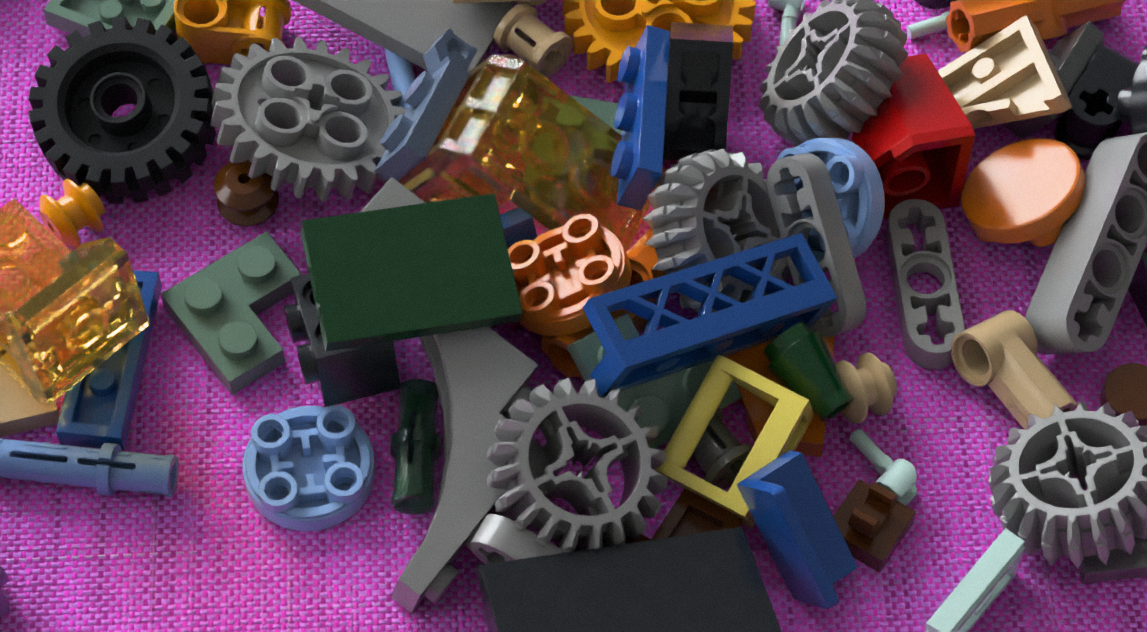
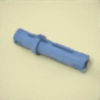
M0 438V478L96 488L99 495L114 496L117 490L172 497L177 487L179 461L176 455L169 454L166 456L122 451L121 446L114 443H104L101 449Z

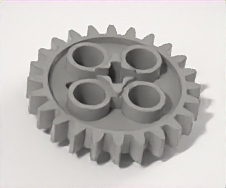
M296 37L293 48L287 49L280 40L272 38L268 52L253 43L250 45L247 57L236 53L233 55L230 68L223 67L221 69L211 101L214 110L210 123L211 126L220 128L217 139L218 145L233 146L230 156L232 163L248 160L251 162L248 177L251 179L267 173L272 176L270 189L276 191L285 182L293 184L295 197L299 199L304 195L306 188H314L320 200L327 202L330 189L336 188L341 196L346 200H350L355 186L369 194L373 191L376 180L387 182L386 179L375 172L386 148L380 145V140L390 124L400 114L405 115L408 110L397 107L403 94L401 91L386 90L390 78L387 74L375 76L368 74L371 65L370 60L366 59L357 64L349 62L350 49L344 48L337 55L328 53V46L324 40H320L316 49L312 50L307 49L301 37Z

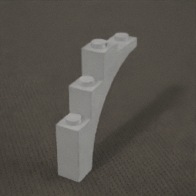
M391 177L361 212L422 204L425 202ZM492 326L419 337L432 365L443 410L445 461L437 508L425 539L399 577L391 595L392 599L410 613H413L425 597L435 604L459 574V571L451 564L465 547L470 549L469 545L486 515L497 514L513 521L519 516L514 509L507 512L496 511L495 502L507 491L506 489H495L487 486V476L492 470L499 468V466L488 461L486 455L487 450L493 443L500 442L494 435V429L501 419H511L508 411L511 405L521 398L530 402L529 394L533 389L528 385L538 364L491 329ZM532 438L529 447V464L532 476L536 477L548 466V459L543 446Z

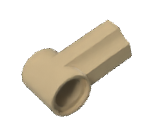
M1013 310L1003 311L958 333L953 338L951 357L961 377L974 386H984L987 384L1024 430H1028L1027 423L1030 413L1045 419L1051 416L1054 403L1063 412L1074 411L1078 406L1076 401L1036 355L1038 348L1035 332L1028 320L1020 313Z

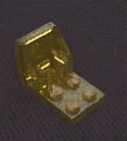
M491 55L469 72L470 75L426 159L398 181L425 203L495 193L498 207L510 200L526 213H530L534 219L549 230L564 226L569 219L576 215L590 214L596 217L601 227L608 229L617 236L625 252H627L643 218L651 206L648 199L641 211L617 205L619 179L611 176V164L616 147L622 139L621 134L525 61L498 55ZM662 167L663 175L666 172V169L664 167ZM658 182L656 183L652 192L655 191L657 187H659Z
M12 199L0 208V366L39 403L50 405L149 326L150 321L128 254L114 240L108 237L85 242L71 251L17 200Z

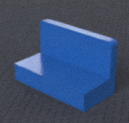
M789 450L736 485L793 599L828 610L839 603V598L832 585L857 569L858 566L802 452Z

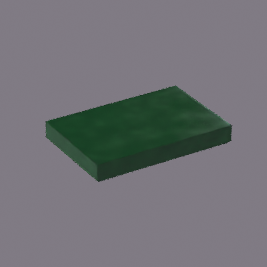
M495 193L302 220L300 232L325 352L519 322L523 312Z

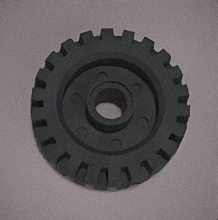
M126 17L112 18V28L105 29L101 20L90 23L88 27L91 35L82 38L79 32L75 30L65 37L69 45L65 51L55 45L47 54L51 64L50 67L40 64L35 74L38 87H31L29 101L33 110L28 111L30 123L34 131L33 134L44 157L57 175H60L63 180L70 179L78 186L84 182L87 183L99 198L101 195H104L109 203L123 204L124 196L129 195L134 203L148 201L147 192L156 189L161 197L172 191L169 182L177 178L182 184L192 176L190 165L195 163L201 166L208 156L205 144L213 145L216 131L210 122L214 110L211 104L214 90L209 75L191 45L183 37L178 39L172 29L162 24L156 30L151 20L137 18L135 26H131ZM125 104H136L134 110L123 117L112 116L118 107Z

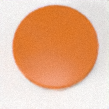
M1047 138L1017 141L991 153L972 170L961 192V206L976 237L980 241L997 243L1030 241L1034 246L1045 247L1056 242L1063 223L1079 207L1085 189V172L1073 149L1060 141Z
M590 214L576 215L569 219L564 226L547 231L534 240L518 241L508 249L511 266L515 270L514 278L523 312L519 323L533 333L546 336H561L587 329L592 325L583 310V306L589 298L630 285L631 263L620 240L611 231L601 227L596 217Z

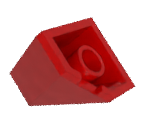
M926 53L907 56L906 60L899 66L903 73L901 79L894 82L889 90L892 97L883 100L877 109L878 116L871 115L864 122L861 133L853 132L852 142L860 146L870 156L880 174L885 199L883 219L889 218L890 212L898 203L908 199L925 200L934 204L938 209L955 207L960 204L961 192L963 191L976 134L968 117Z

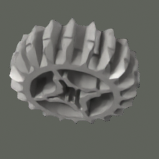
M823 0L819 3L816 12L813 14L806 12L802 22L795 30L789 29V37L784 44L776 47L778 53L774 61L766 65L765 68L769 76L761 83L759 88L763 94L759 108L765 113L764 120L772 126V130L796 147L812 139L842 138L847 140L851 132L861 133L864 122L871 115L878 116L877 109L883 100L892 97L889 91L892 84L901 79L903 75L899 66L908 56V52L904 49L908 36L901 30L902 24L894 18V13L880 2L877 3L874 0H832V2Z
M710 149L699 154L695 153L681 158L679 163L672 165V168L667 169L658 180L659 187L647 195L654 210L644 217L643 220L653 229V236L645 245L654 248L658 257V261L652 269L664 271L666 275L781 239L767 191V180L763 179L761 163L747 162L743 152L727 153L724 149L717 151ZM787 258L773 261L769 275L784 282L787 278L791 277ZM728 275L721 277L717 292L743 303L750 300L754 286ZM680 293L681 309L692 308L693 310L696 309L697 313H699L701 303ZM712 308L710 313L716 312L717 310Z
M566 378L558 381L553 393L542 384L536 386L529 394L530 402L522 398L517 399L508 410L511 419H501L494 429V435L500 442L493 443L487 450L486 455L488 461L499 466V468L492 470L487 476V486L495 489H506L507 491L495 502L496 511L507 512L514 509L519 515L513 523V527L517 531H522L529 526L537 532L536 545L545 547L553 539L556 540V546L561 548V553L573 552L577 544L580 550L600 549L602 545L607 547L626 544V536L637 539L647 529L644 518H653L659 512L661 503L654 494H660L667 487L669 479L655 471V469L661 467L666 462L667 451L649 448L648 446L658 436L659 426L640 428L636 423V420L643 412L642 404H635L626 412L618 406L621 400V389H612L603 399L598 397V387L595 379L586 380L578 394L570 379ZM578 425L595 431L604 439L589 437L584 434ZM541 430L547 441L543 449L548 459V466L540 475L533 477L529 464V447L533 434ZM571 459L572 467L577 461L584 467L598 461L584 478H582V471L577 476L571 471L557 476ZM620 461L624 474V490L620 504L615 509L608 496L612 488L607 478V470L615 462ZM561 498L566 500L573 506L577 514L559 508L548 499Z
M1081 399L1075 411L1063 412L1054 403L1050 417L1042 419L1034 414H1029L1028 430L1010 428L1007 439L1008 445L996 447L995 466L990 468L988 481L991 494H993L990 499L994 515L998 516L1003 530L1006 528L1025 541L1024 550L1027 556L1043 550L1044 557L1052 566L1063 555L1070 556L1071 561L1079 569L1085 556L1096 555L1106 565L1111 550L1118 548L1132 555L1133 547L1135 546L1134 537L1147 539V425L1139 426V422L1135 419L1132 411L1125 412L1116 417L1115 411L1108 402L1097 411H1089V408Z

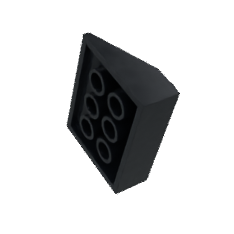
M743 527L607 546L600 549L593 548L490 563L477 567L488 632H782Z

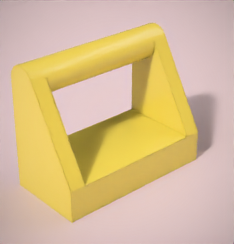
M717 355L664 450L667 451L666 462L661 467L655 469V471L669 478V481L682 489L685 488L742 518V524L753 528L755 521L736 484L787 451L796 450L815 415L810 401L724 356ZM733 381L772 405L774 409L729 491L726 492L684 470Z

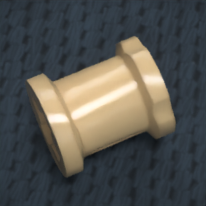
M525 2L509 10L499 22L494 33V43L502 51L512 50L522 60L530 64L536 71L538 79L543 81L562 68L571 54L573 40L565 32L555 33L538 19L537 10L531 4Z

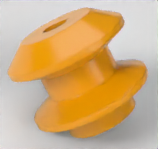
M65 179L62 183L65 194L63 197L56 201L45 194L40 196V217L50 234L58 242L77 248L80 246L78 232L87 226L98 233L103 230L100 217L106 211L99 196L87 183L84 182L78 186L70 179Z

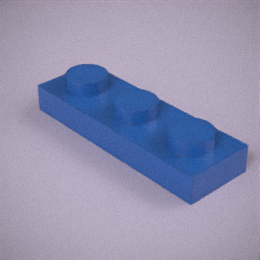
M650 25L646 26L635 48L631 46L626 47L620 61L618 82L625 83V92L617 106L614 127L615 129L622 130V139L616 147L611 164V176L619 179L617 205L639 211L642 210L648 199L647 195L652 192L662 175L670 31Z
M96 267L56 429L60 445L101 448L104 443L119 444L121 449L125 451L162 289L158 272Z

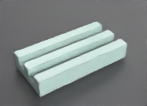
M1005 528L927 621L925 626L926 632H969L1017 574L1025 549V541Z

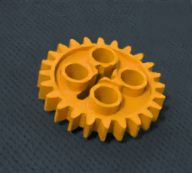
M563 0L562 16H565L564 32L569 36H573L574 54L587 53V69L589 70L606 65V82L611 83L618 78V69L624 50L627 46L636 47L647 25L671 31V22L732 25V59L740 60L742 58L743 42H750L756 1Z

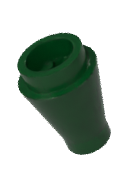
M800 322L785 330L764 349L763 354L770 362L767 370L788 389L807 398L813 411H815L822 422L835 417L853 402L854 398L847 390L819 330L812 332L805 322Z

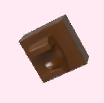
M859 479L833 517L853 558L880 573L913 525L916 511L897 501L898 496L879 484L873 482L872 485H869Z

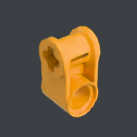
M175 0L174 14L177 38L183 37L191 45L195 54H198L202 64L231 65L233 55L238 53L247 57L250 45L253 43L257 45L260 43L264 44V49L267 52L269 51L272 38H277L284 44L282 41L283 28L290 22L292 6L288 0ZM262 7L266 9L264 17L260 15Z

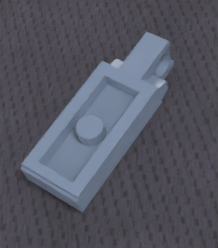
M451 29L444 32L423 55L428 72H422L409 87L403 98V101L410 105L405 115L400 114L390 124L380 140V145L386 148L375 172L387 181L391 177L399 181L426 159L470 75L467 69L477 49L474 46L471 47L455 35Z

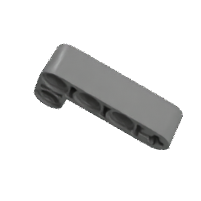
M1147 132L1105 139L1098 144L1085 171V189L1079 207L1064 222L1025 315V318L1035 332L1037 352L1040 354L1095 352L1103 347L1110 335L1147 244Z

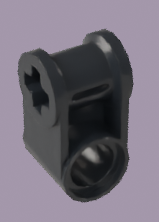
M1102 43L1091 57L1084 73L1069 96L1072 108L1063 113L1054 131L1055 140L1073 149L1079 160H1090L1098 144L1105 139L1113 138L1123 124L1117 113L1118 95L1122 88L1131 87L1139 62L1105 43Z

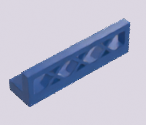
M802 233L592 297L583 306V310L606 355L590 376L596 380L601 397H605L612 389L620 388L623 391L713 361L717 355L725 357L773 341L785 330L800 322H805L811 328L838 297ZM790 256L804 283L792 286L769 275L773 261ZM730 275L754 286L750 300L741 303L717 292L721 277ZM679 292L700 302L701 306L697 318L688 320L664 309L668 294ZM655 298L654 303L648 301ZM712 308L717 310L716 312L710 313ZM625 309L648 320L644 334L624 340L610 312ZM658 325L663 327V329L657 330Z

